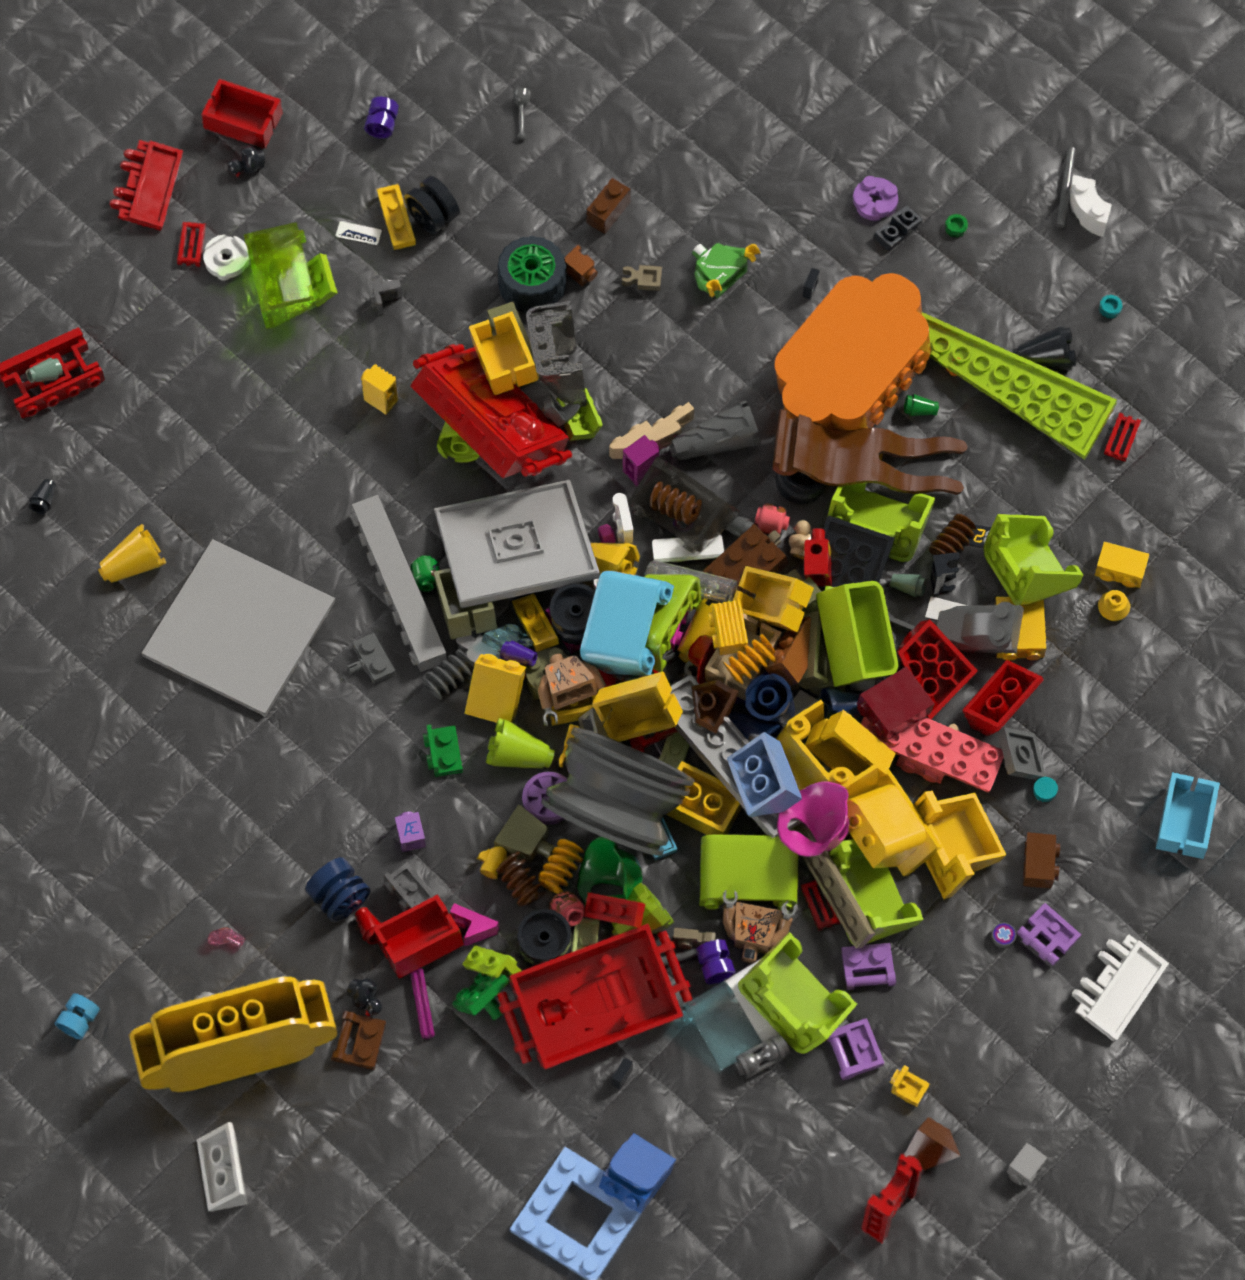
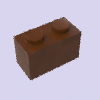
M611 178L587 208V224L606 234L631 203V189Z
M1027 832L1024 850L1023 886L1052 889L1054 880L1058 881L1059 866H1055V858L1060 856V844L1056 843V835Z

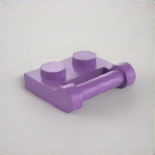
M890 943L865 945L860 949H856L855 946L841 947L846 990H854V987L896 985ZM886 970V974L853 977L852 974L857 972Z
M867 1018L836 1028L827 1039L828 1042H831L841 1068L839 1073L842 1080H847L855 1075L884 1066L883 1058ZM846 1036L857 1065L850 1067L839 1038Z

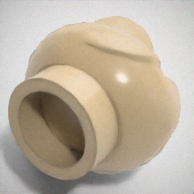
M802 520L793 528L796 534L791 535L789 538V546L791 547L789 554L800 559H804L805 540H811V534H809L811 526L807 521Z

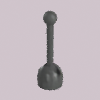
M518 88L513 90V101L519 106V133L517 138L523 141L526 139V134L524 133V106L530 101V90Z

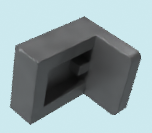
M399 279L385 280L380 284L372 285L373 294L370 295L372 307H377L379 315L383 314L382 302L402 298Z

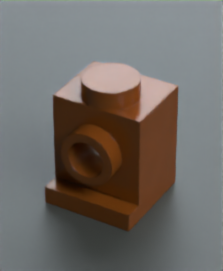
M579 245L564 257L566 274L579 285L584 286L587 282H591L596 278L598 271L595 270L594 261L588 255L581 253Z

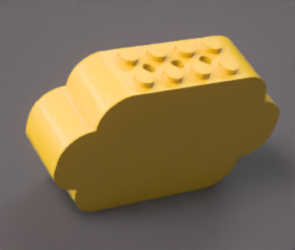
M279 977L167 1007L156 1012L150 1018V1023L137 1027L129 1034L141 1086L148 1090L169 1087L174 1092H186L301 1061L315 1052V1047L333 1040L337 1036V1029L325 985L322 981L307 980L298 982L293 977Z

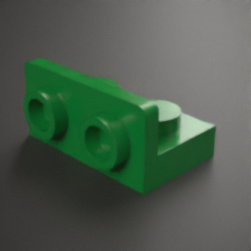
M431 724L426 725L427 733H423L425 748L430 747L431 755H426L429 770H434L435 777L463 773L455 725L432 729Z

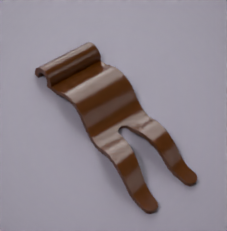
M781 409L779 412L773 459V470L778 474L787 476L799 471L825 485L848 486L860 483H875L897 492L914 494L941 491L959 495L964 489L960 481L945 476H915L906 474L879 459L880 454L904 459L921 458L939 453L963 454L967 450V444L963 440L944 436L923 439L908 438L882 428L838 431L812 422L811 418L800 414L796 419H789L786 417V410Z

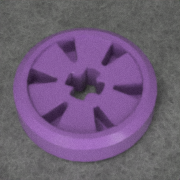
M542 772L533 776L523 789V807L543 824H556L565 820L543 806L541 801L543 797L547 796L545 793L547 787L564 782L567 778L555 772Z

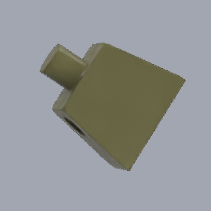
M519 804L494 841L495 847H503L509 856L520 851L517 859H525L528 863H531L537 854L548 859L550 855H553L552 851L556 847L546 841L549 836L547 826Z

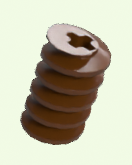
M661 481L655 485L650 497V507L653 511H659L663 515L667 514L668 517L675 518L679 522L683 521L686 525L692 524L698 518L702 506L701 499L695 503L694 495H690L687 499L686 492H682L679 495V489L677 488L671 492V486L666 485L663 488V482Z
M962 514L954 515L953 520L949 521L947 527L943 528L942 533L938 534L936 540L931 542L928 548L932 556L955 553L956 551L963 552L964 548L962 545L968 546V539L972 540L975 538V534L972 531L976 530L975 524Z
M519 851L501 862L496 872L498 875L504 874L501 878L502 882H509L507 885L508 891L515 890L512 897L514 899L520 898L517 905L523 907L539 900L545 895L546 891L538 893L541 883L532 884L536 876H527L531 870L530 867L522 869L526 861L525 859L517 861L516 858L520 855Z

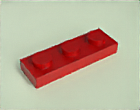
M588 892L583 916L641 928L645 903Z

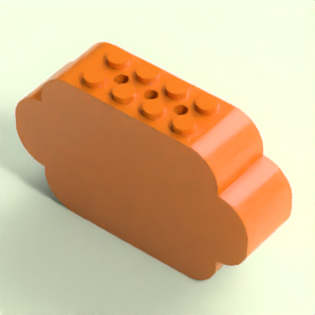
M888 273L877 277L872 282L862 276H848L840 280L776 356L775 371L778 389L782 395L784 410L787 411V418L796 419L800 414L811 418L812 422L838 431L872 428L882 421L885 411L896 404L900 393L906 391L911 386L914 376L921 374L925 369L931 352L929 326L927 320L922 315L920 291L914 283L899 274Z

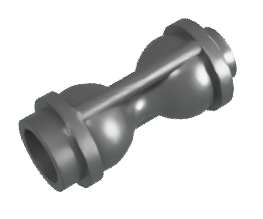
M773 1036L736 1056L737 1062L734 1063V1067L739 1076L744 1075L748 1079L783 1060L785 1055L790 1053L789 1048L782 1036L776 1038ZM761 1049L759 1053L753 1054L757 1050ZM763 1061H768L767 1063L760 1066V1064Z

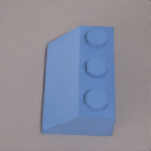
M763 732L727 757L748 816L755 817L784 812L802 800L781 742Z

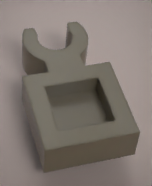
M639 265V271H635L632 267H623V274L630 275L631 277L622 278V285L631 286L634 283H638V289L660 291L662 267Z
M674 928L673 942L678 948L691 949L692 947H697V945L715 940L716 933H699V930Z

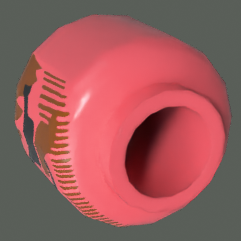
M766 503L763 507H758L754 523L763 533L770 534L775 530L781 534L782 530L787 531L790 517L786 516V509L784 507Z
M565 891L557 894L551 900L549 910L562 914L570 927H573L582 921L585 907L572 892Z

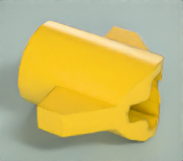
M500 846L480 852L476 858L483 862L479 870L480 873L488 878L497 879L498 874L496 870L500 863L507 858V853Z

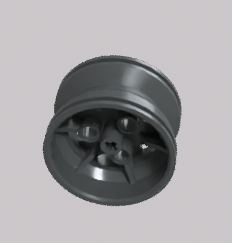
M574 727L571 734L575 737L568 739V747L565 752L569 776L566 781L547 787L545 793L549 797H543L542 805L560 817L597 835L641 852L661 856L664 852L661 845L665 846L669 841L661 824L663 815L668 814L682 804L685 796H688L690 793L687 786H693L694 779L679 769L640 750L603 735Z

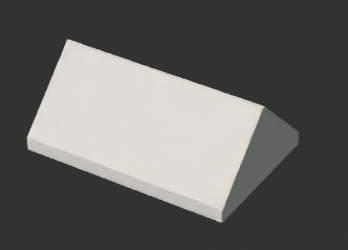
M228 1122L197 1139L208 1211L247 1205L236 1134L233 1124Z

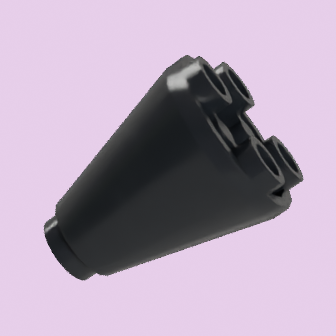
M1065 325L1058 326L1018 345V348L1012 349L1014 354L1050 370L1070 371L1073 370V366H1076L1077 363L1075 350H1070L1069 345L1073 341L1071 328H1065Z

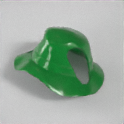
M602 836L594 839L584 854L578 875L577 889L583 903L586 906L588 892L591 893L592 887L601 883L621 887L623 889L622 895H610V897L628 900L633 888L643 881L642 868L634 855L619 849L614 841Z

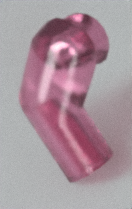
M228 927L214 930L208 935V942L213 946L231 943L241 948L246 940L245 937Z

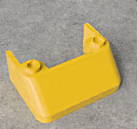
M821 700L791 718L776 738L781 742L799 791L814 783L833 782L845 787L848 791V799L878 787V767L876 764L857 776H854L845 767L835 768L828 773L802 743L801 740L809 735L813 725L824 720V703Z

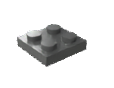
M1006 727L998 731L999 745L1003 752L1008 775L1036 781L1041 777H1046L1035 734Z

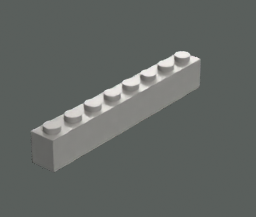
M375 495L352 504L353 513L350 514L351 521L354 527L358 526L361 533H358L360 542L363 547L367 546L369 550L366 553L370 565H375L378 571L375 573L379 586L384 585L386 592L383 595L387 605L393 606L394 612H392V616L396 626L401 625L403 632H400L404 645L409 644L411 652H409V656L413 666L418 665L420 672L439 666L443 660L447 661L446 651L379 496Z

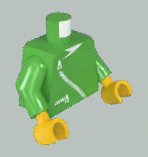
M716 243L709 250L701 244L697 245L692 255L698 259L694 274L698 289L709 293L710 297L715 296L718 299L747 272V259L751 262L756 261L754 255L761 254L757 245L751 244L746 248H737Z

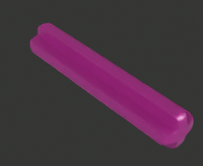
M419 968L410 974L421 1037L428 1039L434 1037L435 1034L424 972L422 968Z

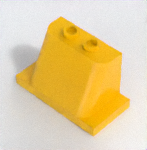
M888 770L887 775L878 779V787L847 800L848 832L872 868L897 867L903 876H909L942 847L890 770Z
M933 791L924 792L913 804L942 846L925 863L943 899L951 898L974 875V872L998 863L1006 856L998 836L975 793L937 801Z

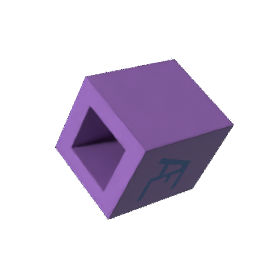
M404 812L395 817L402 852L426 847L419 812Z

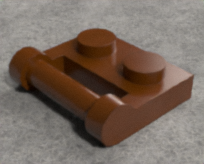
M344 1011L341 1018L343 1023L336 1051L332 1052L331 1059L335 1062L375 1070L386 1021ZM352 1024L359 1025L352 1055L346 1054L345 1051Z

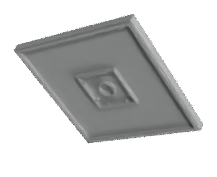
M570 480L434 508L461 608L595 580L600 577Z
M212 539L142 651V656L266 717L336 601L334 597Z

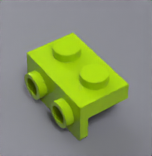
M319 253L306 264L298 262L293 264L300 296L304 303L319 307L337 294L327 255Z
M582 388L574 396L557 397L556 400L562 407L570 404L580 405L576 415L564 424L570 441L594 438L602 427V421L587 388Z
M476 945L462 963L467 969L494 978H498L500 974H504L509 978L510 975L521 972L516 965L517 961L511 956Z

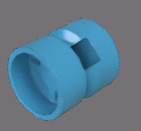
M73 993L65 1005L67 1011H62L54 1024L67 1035L82 1040L89 1029L87 1023L94 1021L100 1008L89 999Z

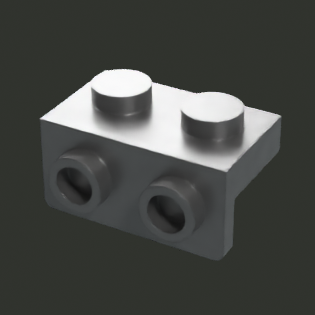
M408 862L392 874L388 872L384 874V888L391 896L396 895L400 900L398 904L403 911L435 896Z

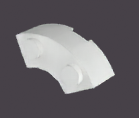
M1073 175L1069 196L1072 213H1075L1076 217L1080 220V224L1085 229L1103 237L1112 205L1103 201L1098 196L1095 190V180Z

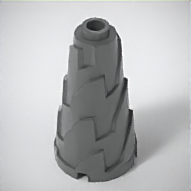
M743 401L718 414V416L699 424L698 427L677 435L671 440L672 444L668 445L672 458L677 457L678 460L686 461L728 450L733 451L750 446L755 447L761 444L760 437L757 438L756 433L758 429L750 407L747 406V401Z

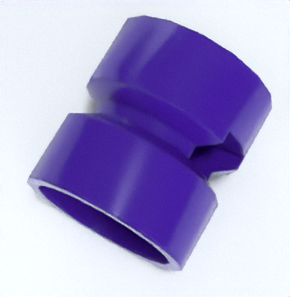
M382 96L371 100L368 110L369 114L364 126L365 131L369 135L381 139L392 136L399 110L397 102Z
M725 940L709 941L696 948L699 963L704 965L701 970L707 984L724 982L736 974L732 960L728 959L730 953Z

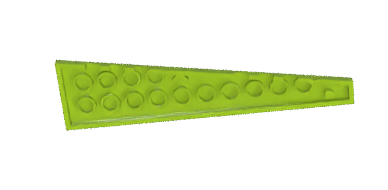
M922 312L929 326L930 358L1084 460L1086 459L1117 404L1116 399Z

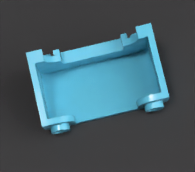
M604 571L598 580L580 648L582 659L607 674L651 675L655 659L653 653L645 648L656 604L666 605L672 598L674 585L666 581L615 571Z

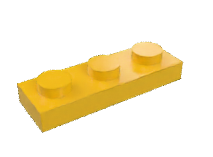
M399 184L377 189V195L393 249L397 250L416 245Z
M534 593L512 601L513 608L536 652L559 644L558 637Z

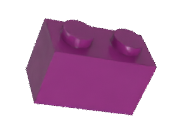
M645 435L623 450V472L636 487L659 472V446L654 440H649Z

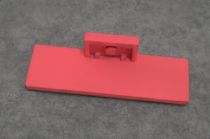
M864 717L861 722L863 727L868 729L876 738L900 756L896 766L901 767L907 773L918 774L926 781L932 783L937 782L940 784L944 775H947L985 792H990L1004 758L1002 749L926 717L886 741L881 736L876 735L867 717Z

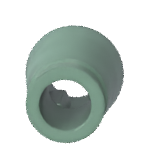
M48 358L26 370L27 378L31 383L57 380L63 374L61 363L56 358Z
M893 574L890 587L913 597L923 596L927 579L919 574Z

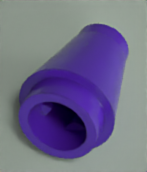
M513 640L504 642L500 652L502 660H513L520 665L534 666L538 656L537 652Z

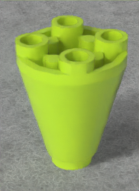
M498 719L495 727V737L491 736L487 750L489 752L486 764L501 767L539 769L550 767L555 750L550 749V746L510 721Z

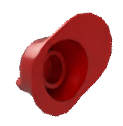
M708 635L699 636L688 650L690 662L698 668V684L705 682V668L716 651L713 646L712 636Z

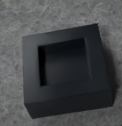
M811 268L803 286L804 298L812 299L819 283L820 270Z
M624 1057L612 1077V1085L620 1090L633 1070V1062Z

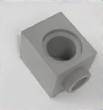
M1026 1143L1009 1165L1007 1173L1010 1174L1009 1177L1013 1182L1028 1187L1045 1165L1047 1157Z

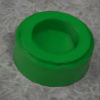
M953 214L947 218L945 231L948 235L958 238L967 232L968 221L964 216Z

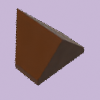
M720 680L691 686L695 722L715 734L733 710L739 692Z
M930 1117L919 1127L904 1154L906 1157L910 1155L917 1159L923 1168V1172L960 1157L951 1131Z

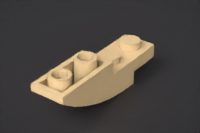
M688 402L684 406L676 407L666 418L658 419L653 424V427L647 421L634 425L623 437L619 436L609 445V456L612 459H623V450L643 435L649 440H654L659 449L671 445V440L681 434L682 427L694 419V408Z

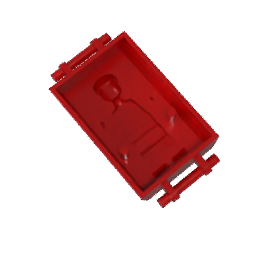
M451 344L446 346L444 350L433 354H423L419 359L413 361L414 368L422 367V370L410 387L503 479L519 472L525 477L529 475L535 476L546 468L553 465L560 466L572 458L570 450L564 451L569 437L551 419H547L537 404L515 384L512 390L497 395L493 394L474 347L465 350L463 344Z
M645 924L641 928L637 927L510 975V986L515 1001H509L506 991L497 994L501 1005L499 1010L501 1014L504 1013L516 1045L514 1046L516 1054L519 1053L522 1064L532 1061L528 1051L532 1047L535 1050L540 1065L547 1069L683 1017L675 993L680 992L683 1003L693 999L689 991V981H686L674 952L676 947L674 942L670 941L667 931L665 930L657 934L661 945L658 947L649 924ZM661 953H665L676 982L674 986L671 985L660 956ZM519 1008L530 1037V1040L527 1042L524 1041L513 1009Z

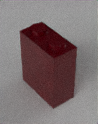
M907 666L861 693L857 702L860 714L863 717H867L876 735L881 736L884 741L931 714L935 705Z

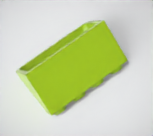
M876 581L844 584L816 593L834 687L877 679L896 673L898 659L882 586Z

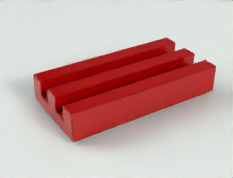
M183 222L177 257L178 265L186 263L187 266L195 264L196 267H200L206 231L205 224ZM191 228L188 255L184 257L187 230ZM197 229H200V230H199L198 243H197L196 257H195V258H192V257H193L194 244H195L196 230H197Z
M1119 413L1104 455L1126 462L1141 420H1133V417L1128 416L1127 418L1123 413ZM1123 422L1125 425L1114 452L1110 451L1120 424ZM1129 426H1134L1124 454H1119Z
M816 880L801 885L802 893L818 931L823 930L825 927H832L833 924H841L826 898L833 918L829 919L816 887L818 886ZM809 888H811L824 919L823 922H821L808 890Z

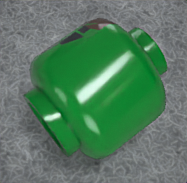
M430 556L416 558L411 563L410 570L418 589L423 592L432 591L436 588L434 572L440 570V565L438 561Z

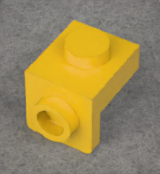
M904 1065L901 1071H895L890 1080V1083L893 1084L891 1093L917 1107L930 1084L908 1072L909 1067Z

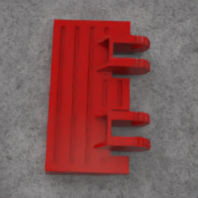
M139 140L136 150H124L123 155L126 159L142 163L143 165L129 161L121 162V169L130 173L126 186L128 189L116 187L113 193L114 196L131 201L132 203L117 199L110 201L111 208L119 211V219L162 231L183 150L153 141L146 142Z

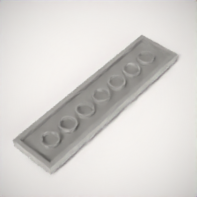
M690 674L671 686L672 691L670 694H675L683 710L675 729L745 809L727 757L748 744L749 741L728 717L716 734L695 722L691 686L698 685V682ZM779 813L752 817L767 836L772 838L779 836L777 829ZM796 818L791 819L787 825L788 830L802 823V821Z

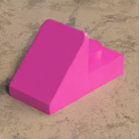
M455 903L453 904L450 915L457 926L460 928L469 927L464 937L465 946L498 934L499 922Z

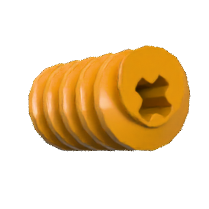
M763 634L760 635L761 643L754 639L752 640L753 648L748 645L744 646L746 654L741 651L736 652L738 660L730 656L728 658L730 665L723 662L732 677L742 685L744 684L743 676L752 679L751 670L758 674L760 673L759 664L765 668L768 667L766 659L772 662L776 661L774 657L776 652Z
M566 839L558 840V847L553 849V855L548 857V863L543 866L544 871L538 874L539 883L547 890L557 894L564 892L559 887L560 885L568 886V882L564 877L570 879L573 877L569 869H578L577 865L573 862H582V858L578 853H584L581 847Z

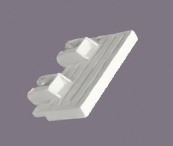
M1129 934L1125 937L1122 944L1130 949V951L1113 939H1109L1106 943L1110 950L1122 958L1120 962L1105 951H1101L1098 954V958L1106 964V967L1096 982L1104 989L1088 978L1083 977L1080 984L1096 998L1092 1000L1080 990L1074 989L1072 992L1073 998L1080 1002L1075 1012L1113 1042L1118 1040L1169 964L1140 940H1135Z

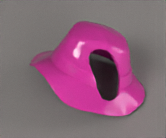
M833 782L814 783L800 791L802 800L786 811L780 812L777 821L778 835L782 843L793 852L803 856H817L824 851L836 848L843 842L849 829L847 808L849 795L847 789ZM796 818L802 821L812 832L817 842L809 840L797 831L788 830L787 825L790 820Z

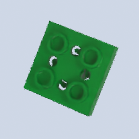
M479 973L473 979L474 983L458 992L456 995L457 999L452 1003L457 1011L476 1015L484 1007L491 1018L495 1020L502 1014L499 1010L501 1005L494 997L510 981L504 974L494 978Z

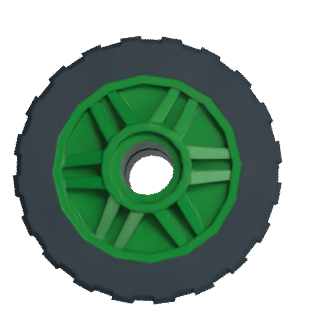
M530 236L514 240L503 249L498 258L497 271L500 294L506 303L513 302L516 310L525 313H539L555 306L563 297V292L566 289V264L560 248L552 241H548L543 237Z

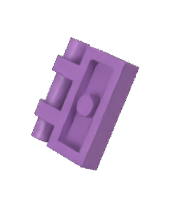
M1046 903L1029 918L1028 923L1033 929L1029 932L1022 926L1017 932L1026 946L1034 948L1043 961L1047 960L1053 966L1060 959L1053 952L1058 949L1065 954L1081 938V934ZM1040 934L1050 942L1047 946L1037 939Z

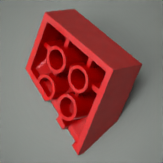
M930 619L920 621L904 638L896 652L903 668L907 666L935 703L931 714L927 716L928 719H932L978 671Z

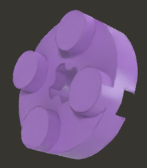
M865 177L857 185L853 195V203L859 215L872 221L891 216L898 205L897 187L883 178ZM871 196H879L882 200L872 202Z

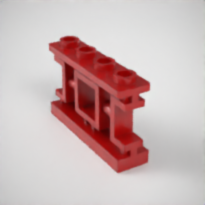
M79 327L0 363V379L5 388L17 384L23 395L14 399L15 407L19 411L21 418L34 416L40 410L53 407L68 397H75L83 390L97 387L105 380L98 362L96 361L86 366L80 355L89 350ZM72 351L75 359L64 363L61 356ZM48 358H56L61 363L64 377L44 385L43 381L31 383L29 380L22 383L19 375L26 373L27 369ZM80 367L84 374L72 379L69 371ZM39 386L42 393L30 398L27 391Z
M901 1154L898 1158L895 1174L885 1189H882L879 1198L872 1195L867 1202L861 1230L880 1243H883L887 1238L891 1220L900 1206L905 1203L907 1196L913 1199L916 1195L923 1169L917 1159L910 1155L906 1157Z

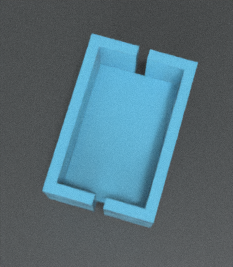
M1172 772L1168 783L1155 849L1177 853L1178 849L1182 850V855L1203 859L1208 848L1220 783L1198 778L1194 791H1190L1194 777Z

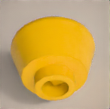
M1112 590L1101 596L1098 602V609L1104 618L1111 621H1119L1129 614L1130 602L1123 592Z

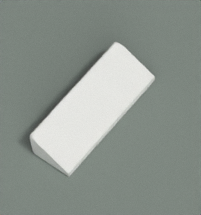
M721 535L652 540V552L655 563L715 559L724 552Z

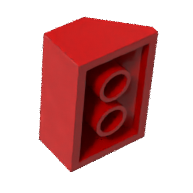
M1006 660L963 709L970 727L987 736L998 732L1042 683L1043 677Z

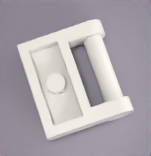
M617 493L613 496V505L615 506L613 523L617 526L618 543L633 545V526L627 498L624 494Z

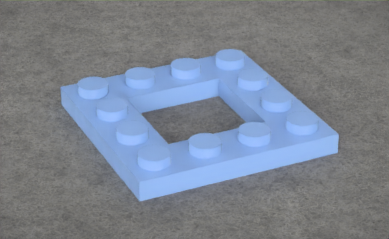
M564 1147L511 1226L510 1232L582 1278L598 1280L641 1214L636 1210L629 1209L623 1202L607 1195L602 1189L598 1188L605 1171ZM572 1183L613 1208L588 1248L546 1223Z

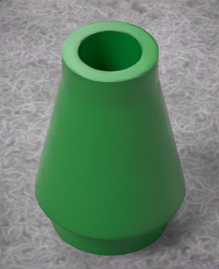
M912 394V396L907 395L905 398L904 413L909 414V416H936L938 413L939 402Z

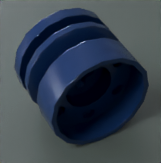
M343 857L336 858L321 867L310 878L305 887L306 893L315 903H322V912L326 913L328 919L334 923L354 913L366 901L371 892L370 887L363 883V879L360 876H354V868Z

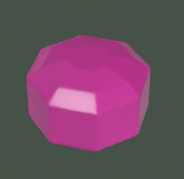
M608 524L598 527L601 543H616L615 533Z

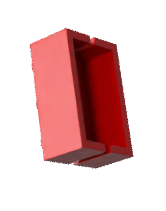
M219 79L211 94L212 99L209 98L201 114L204 129L266 149L272 137L273 129L276 128L283 114L281 99Z
M438 894L373 927L377 944L399 979L464 945L459 927L448 913Z

